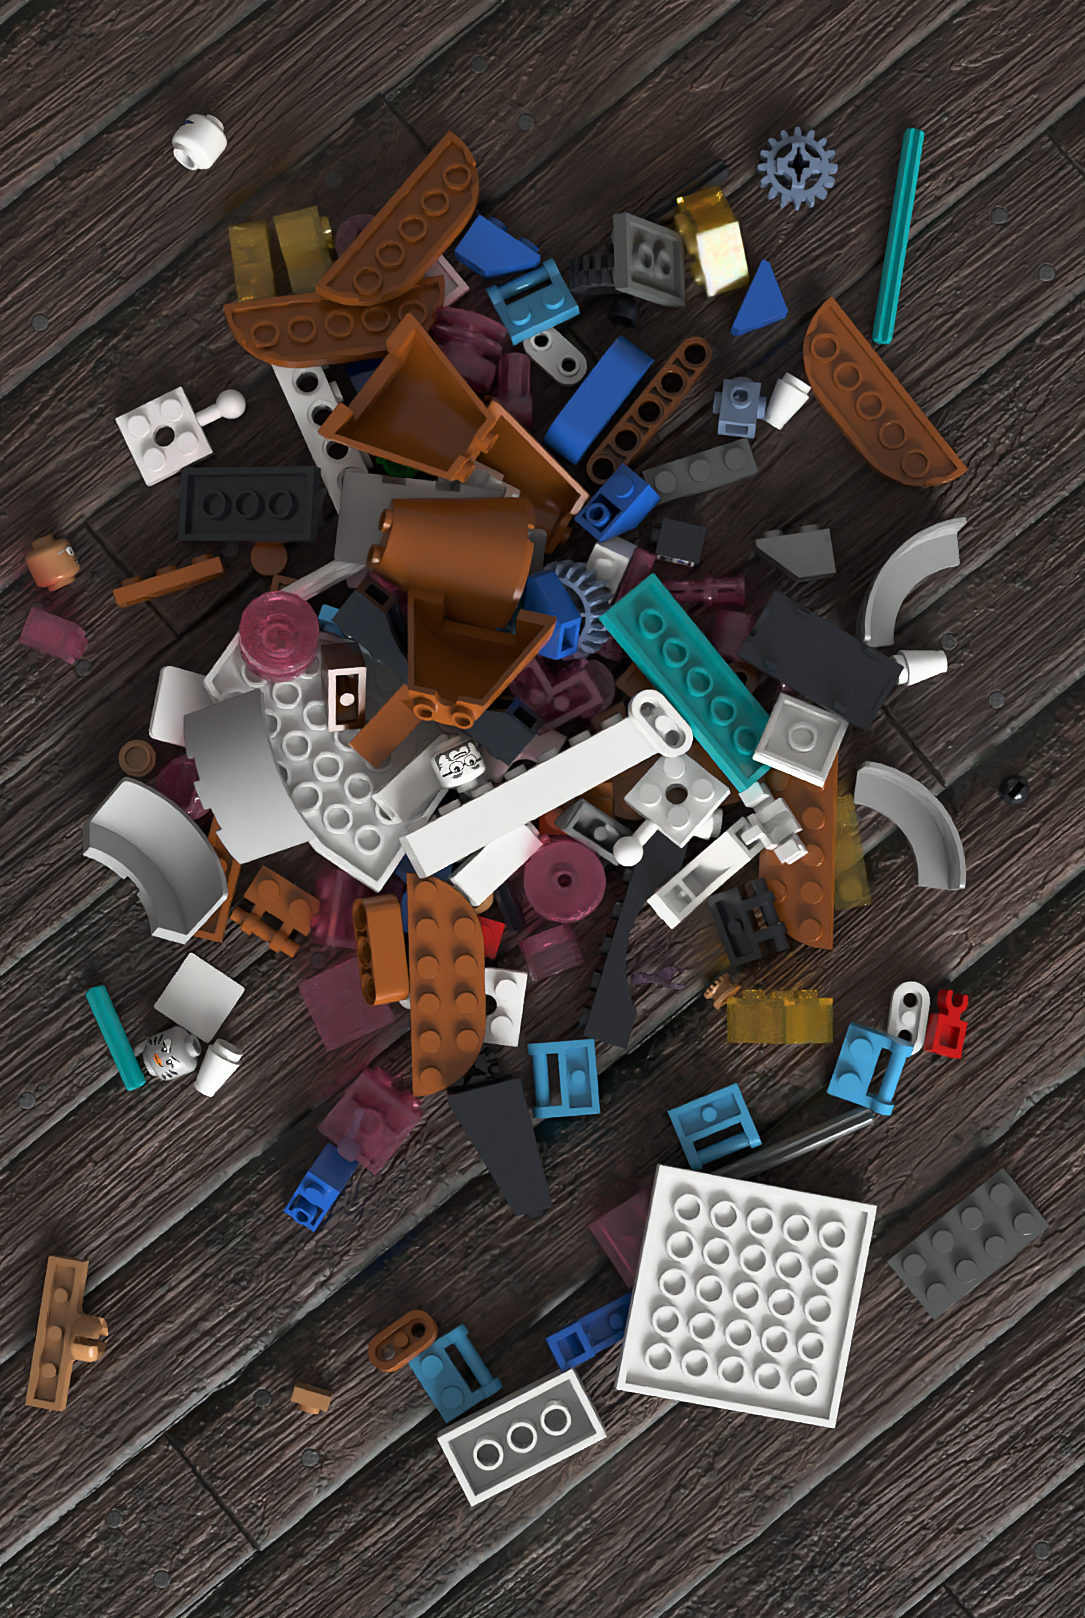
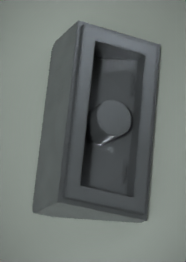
M583 798L576 801L554 821V824L562 831L616 866L619 863L613 854L615 843L622 837L634 834L633 831Z

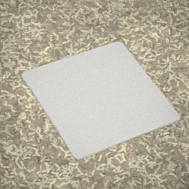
M189 953L154 1005V1008L204 1042L209 1043L245 989L195 954Z

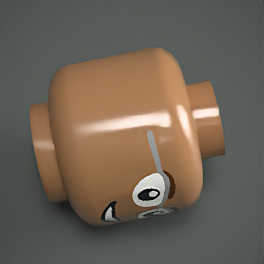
M48 534L31 542L33 550L25 555V562L37 586L48 587L49 591H53L76 580L74 574L79 571L80 565L67 539L59 538L54 540L52 535Z

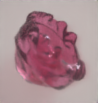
M187 754L180 755L159 772L156 777L158 792L176 803L192 820L201 818L209 811V809H203L194 782L200 780L194 758H187Z

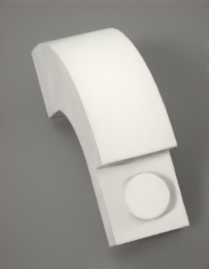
M741 817L647 900L657 915L671 929L765 847L760 838H757L748 845L745 844L740 835L752 826L744 817Z

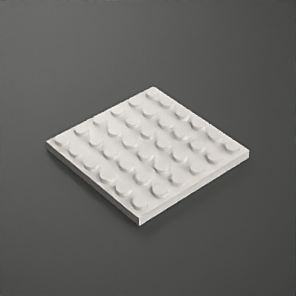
M657 1164L614 1387L623 1391L835 1428L877 1206Z

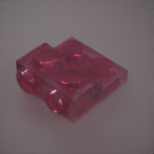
M325 869L324 876L318 878L315 886V894L317 898H320L318 913H314L310 920V933L315 935L314 943L356 949L352 917L354 900L392 893L397 897L400 905L404 881L388 879L380 892L376 893L346 871Z
M367 1066L318 1127V1130L376 1176L426 1112L420 1108L423 1105L422 1101L417 1096L413 1097L412 1092L405 1090L402 1094L391 1085L394 1080L385 1070L379 1067L372 1070Z

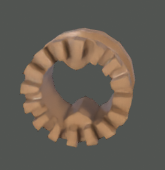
M728 973L720 976L718 981L714 982L716 986L712 984L703 995L706 999L711 998L714 1000L713 1006L716 1009L727 1003L740 988L738 983L733 984L730 982L731 976Z

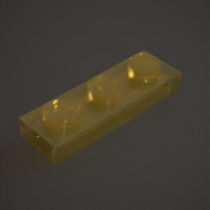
M853 795L837 797L834 911L872 904Z

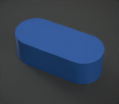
M619 336L557 416L542 442L574 466H577L642 382L655 359L624 336Z

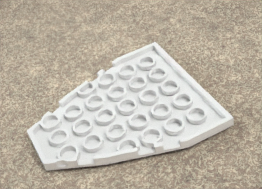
M246 620L204 679L203 685L214 704L254 689H260L264 693L267 729L279 770L299 810L316 831L315 839L308 842L316 852L378 893L406 853L398 839L408 833L405 826L424 816L428 821L449 789L438 790L403 822L396 824L371 795L436 735L444 733L447 737L449 735L455 737L461 734L463 739H472L477 747L480 743L454 725H446L434 720H422L377 769H374L348 745L362 729L328 732L321 681V645L355 641L338 638L323 632H303L293 630L292 627L266 626L264 623ZM359 644L366 665V725L404 683L396 673L385 664L376 661L369 651Z

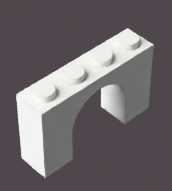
M444 733L436 735L371 795L395 824L403 822L432 794L438 790L445 789L440 785L430 763V757L436 752L434 746L453 738L452 735L448 737ZM486 771L477 777L479 785L463 793L473 799L471 791L488 783L487 781L490 779ZM528 822L474 851L446 880L472 906H479L543 845L537 838L539 835L538 830L531 822Z

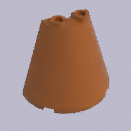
M408 312L386 340L388 355L348 407L339 402L317 432L327 440L450 481L457 479L464 483L473 473L476 464L473 462L480 452L487 453L496 442L498 434L493 431L496 419L418 320Z
M487 395L483 402L487 404V409L496 419L493 431L498 434V438L492 448L487 453L481 451L475 461L503 474V482L521 490L519 497L530 499L535 512L534 528L543 529L547 532L545 553L551 555L558 544L563 546L568 540L572 531V526L568 523L574 516H577L591 500V497L585 488L497 398Z
M524 497L391 499L389 508L383 509L379 518L378 530L383 531L381 541L378 545H371L367 554L366 565L369 566V571L407 595L410 585L447 593L446 619L449 621L495 630L497 627L504 629L518 605L532 560L534 543L530 542L528 537V528L534 529L535 512L532 502Z
M410 585L408 589V694L414 705L413 712L418 718L425 721L434 720L442 724L454 725L461 729L471 728L474 721L483 714L548 643L555 629L557 617L520 609L516 619V635L446 620L447 593Z

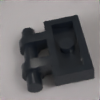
M764 877L750 882L755 894L754 897H748L744 884L707 897L732 967L769 955L765 940L768 939L772 940L776 952L790 948L785 935L788 932L786 924L779 919L774 905V901H776L773 890L769 891ZM757 907H760L767 928L761 930L753 911Z

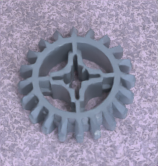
M569 559L560 562L554 561L536 570L533 574L545 570L555 571L581 616L577 653L562 658L563 661L583 659L588 657L590 653L599 651L602 643L607 642L611 637L607 628L598 619L611 608L608 600L614 596V594L605 593L603 589L607 581H597L598 570H587L586 562L574 563L573 560Z

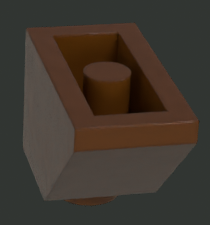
M355 641L322 644L321 681L328 732L363 729L366 722V665L359 643Z

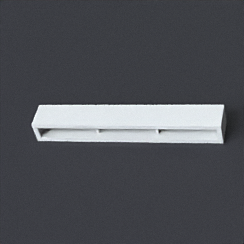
M643 703L641 706V712L644 716L649 717L651 714V708L646 703ZM617 713L600 722L603 729L595 734L590 735L589 731L585 730L568 739L571 746L558 752L557 748L554 747L536 756L537 765L526 770L524 764L503 774L506 779L505 782L494 787L490 781L471 791L474 798L462 805L459 799H456L438 809L441 816L428 822L424 816L405 826L408 833L398 839L418 877H428L658 753V751L634 725L629 715L622 718L621 714ZM668 731L665 739L668 744L673 745L676 741L675 735Z

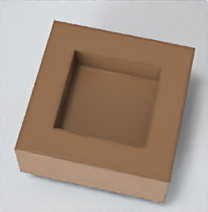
M298 1381L294 1387L291 1401L298 1403L297 1408L301 1411L319 1414L320 1410L327 1412L333 1391Z

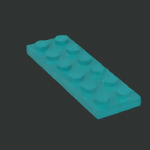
M654 573L644 579L598 618L654 688L666 698L692 730L693 736L740 793L752 786L771 768V766L753 759L770 716Z

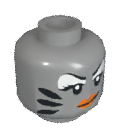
M177 1026L152 1035L147 1041L146 1048L143 1049V1059L149 1073L153 1076L157 1075L160 1079L166 1081L194 1071L197 1066V1056L201 1055V1046L197 1037L194 1034L189 1035L184 1028Z

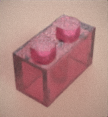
M32 607L18 642L31 650L73 665L75 658L80 659L82 657L88 639L84 637L86 631L76 623Z

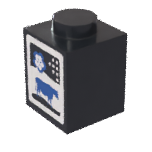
M663 518L661 527L654 526L649 545L650 548L656 549L654 559L697 568L707 527Z

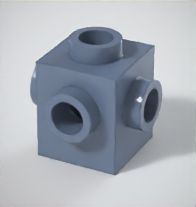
M735 377L732 380L724 379L723 391H715L713 414H720L718 434L746 438L755 437L756 420L764 419L767 397L760 396L761 383H755L746 377Z

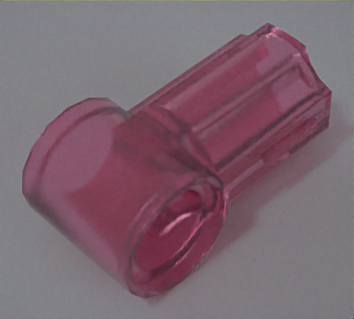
M522 353L499 355V394H496V398L525 428H532L533 395H530L531 355Z

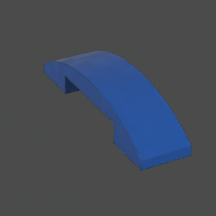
M632 1291L581 1316L545 1338L561 1373L596 1356L595 1353L623 1339Z

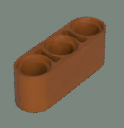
M392 893L357 898L353 902L352 917L363 998L369 1006L406 1000L409 996L410 984L401 909L398 899Z

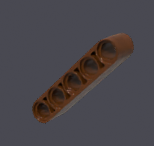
M693 336L680 344L593 453L587 463L586 470L587 481L593 488L599 490L608 480L596 478L592 472L594 466L599 463H606L611 466L613 473L622 463L630 467L705 373L712 354L711 347L705 339ZM690 349H697L702 352L704 361L699 364H691L685 359L684 353ZM673 377L678 379L682 388L676 393H668L662 388L661 382L665 378ZM644 406H652L658 411L659 417L655 421L646 422L639 417L638 411ZM627 434L635 439L636 445L632 450L623 451L617 447L615 440L620 435Z

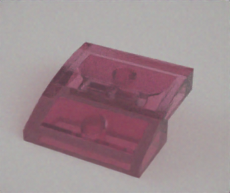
M653 1183L628 1197L620 1205L588 1225L628 1288L634 1286Z

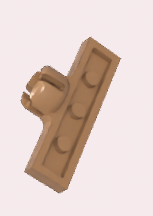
M55 1254L49 1255L25 1405L55 1411L65 1410L74 1361H97L105 1351L107 1342L93 1339H99L100 1335L108 1336L107 1322L104 1318L87 1315L82 1309L89 1265L88 1260Z

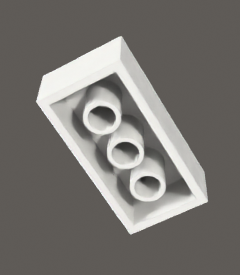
M573 1367L563 1373L558 1369L445 1427L438 1432L437 1439L471 1506H474L607 1437V1434L579 1375Z

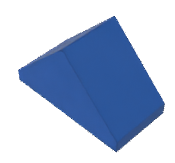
M762 259L733 323L731 335L738 337L785 319L788 309L768 261Z

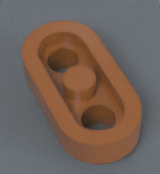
M413 1310L406 1313L371 1340L368 1346L370 1362L373 1366L384 1372H393L400 1369L434 1343L438 1335L436 1321L422 1310ZM420 1325H424L425 1333L423 1336L415 1337V1329ZM390 1347H394V1356L386 1360L384 1356L385 1351Z

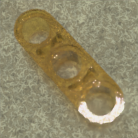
M266 220L229 225L238 302L277 297Z

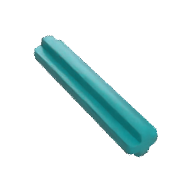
M98 985L87 990L85 995L126 1089L129 1091L143 1086L146 1083V1079L106 987Z

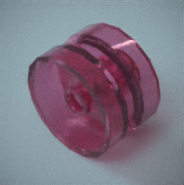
M561 835L547 838L541 842L543 845L524 863L522 879L526 897L535 911L548 920L562 923L582 920L595 911L604 896L606 878L603 865L593 850L573 837ZM561 874H568L571 879L567 880L566 886H559L557 879Z

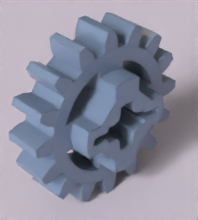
M796 127L793 136L790 137L785 130H782L779 135V142L773 138L768 140L767 146L770 151L761 150L759 158L765 163L758 165L757 173L765 175V177L760 180L759 186L760 188L770 187L767 198L771 200L779 196L781 198V208H784L788 201L793 202L794 210H799L802 201H805L809 208H811L815 204L814 196L824 200L827 196V191L824 187L832 188L835 179L829 175L837 172L838 165L829 163V161L834 158L835 151L824 150L827 142L825 137L818 142L813 140L814 130H810L806 137L801 136L800 127ZM790 148V152L784 158L774 160L781 151ZM805 148L814 153L817 158H813ZM796 156L799 168L803 170L798 182L797 174H795V170L792 168ZM820 178L813 187L804 191L805 184L809 180ZM777 180H782L789 187V190L783 187Z

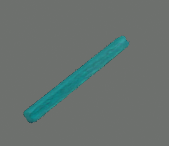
M907 128L903 136L872 332V342L884 345L890 344L893 337L923 147L924 131L915 128Z

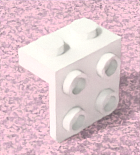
M166 666L161 669L149 727V735L153 739L185 747L184 715L214 704L203 685L206 676L173 666Z

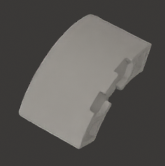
M344 471L334 558L336 561L366 565L367 554L371 545H378L381 541L383 531L378 530L379 518L383 509L389 508L391 499L501 497L502 490Z
M966 517L954 518L930 526L912 536L894 552L874 576L865 592L857 616L855 638L872 648L894 645L896 617L909 591L928 575L945 568L960 565L957 532L967 523Z
M254 689L184 715V740L187 758L195 759L200 778L199 781L194 782L203 809L211 808L221 827L216 830V834L239 864L315 839L316 831L299 810L279 770L267 729L264 693L260 689Z
M865 761L856 767L852 803L880 812L902 830L914 856L917 875L916 886L952 891L965 889L966 863L962 842L957 828L942 803L920 782L893 767Z
M130 777L122 778L83 825V855L101 862L123 879L128 876L140 890L137 896L142 902L149 918L151 935L185 945L227 899L228 888L225 874L208 838L185 811L154 788Z

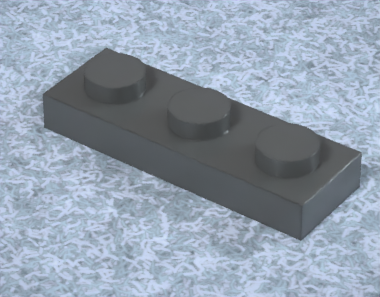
M743 438L644 470L641 474L643 480L661 498L655 506L658 507L757 475L758 469L748 439Z

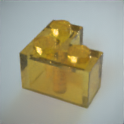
M719 186L678 198L679 214L674 215L675 224L680 237L684 236L688 253L690 255L694 254L696 263L690 264L696 286L702 284L708 297L751 284L739 224Z
M317 206L273 216L293 295L316 292L315 285L336 262L331 261L328 249L335 247L328 217H320Z
M742 990V998H727V1043H833V998H819L818 990H795V997H793V990H771V998H765V990Z

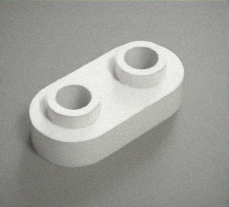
M553 327L523 341L526 355L559 385L573 387L581 383L585 378L587 362L584 355ZM538 336H545L549 342L545 347H538L534 341ZM564 361H573L576 365L575 369L571 372L564 371L561 366Z
M644 690L631 698L628 704V715L631 721L660 754L667 757H675L689 750L693 741L692 730L661 693L655 690ZM643 703L648 704L651 708L649 717L644 716L641 712ZM668 731L675 735L676 741L673 745L668 744L665 739Z
M909 981L899 984L892 993L886 1033L898 1037L901 1030L909 1031L911 1035L909 1042L914 1045L911 1054L913 1055L924 1044L930 996L923 985ZM907 993H912L916 997V1003L912 1007L905 1006L903 998Z

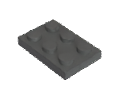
M627 212L614 214L611 239L614 245L612 277L615 282V289L672 309L685 307L683 234Z

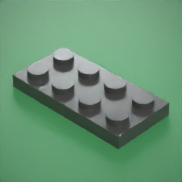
M999 1167L888 1257L886 1261L932 1319L935 1320L1044 1232L1050 1225L1005 1169Z

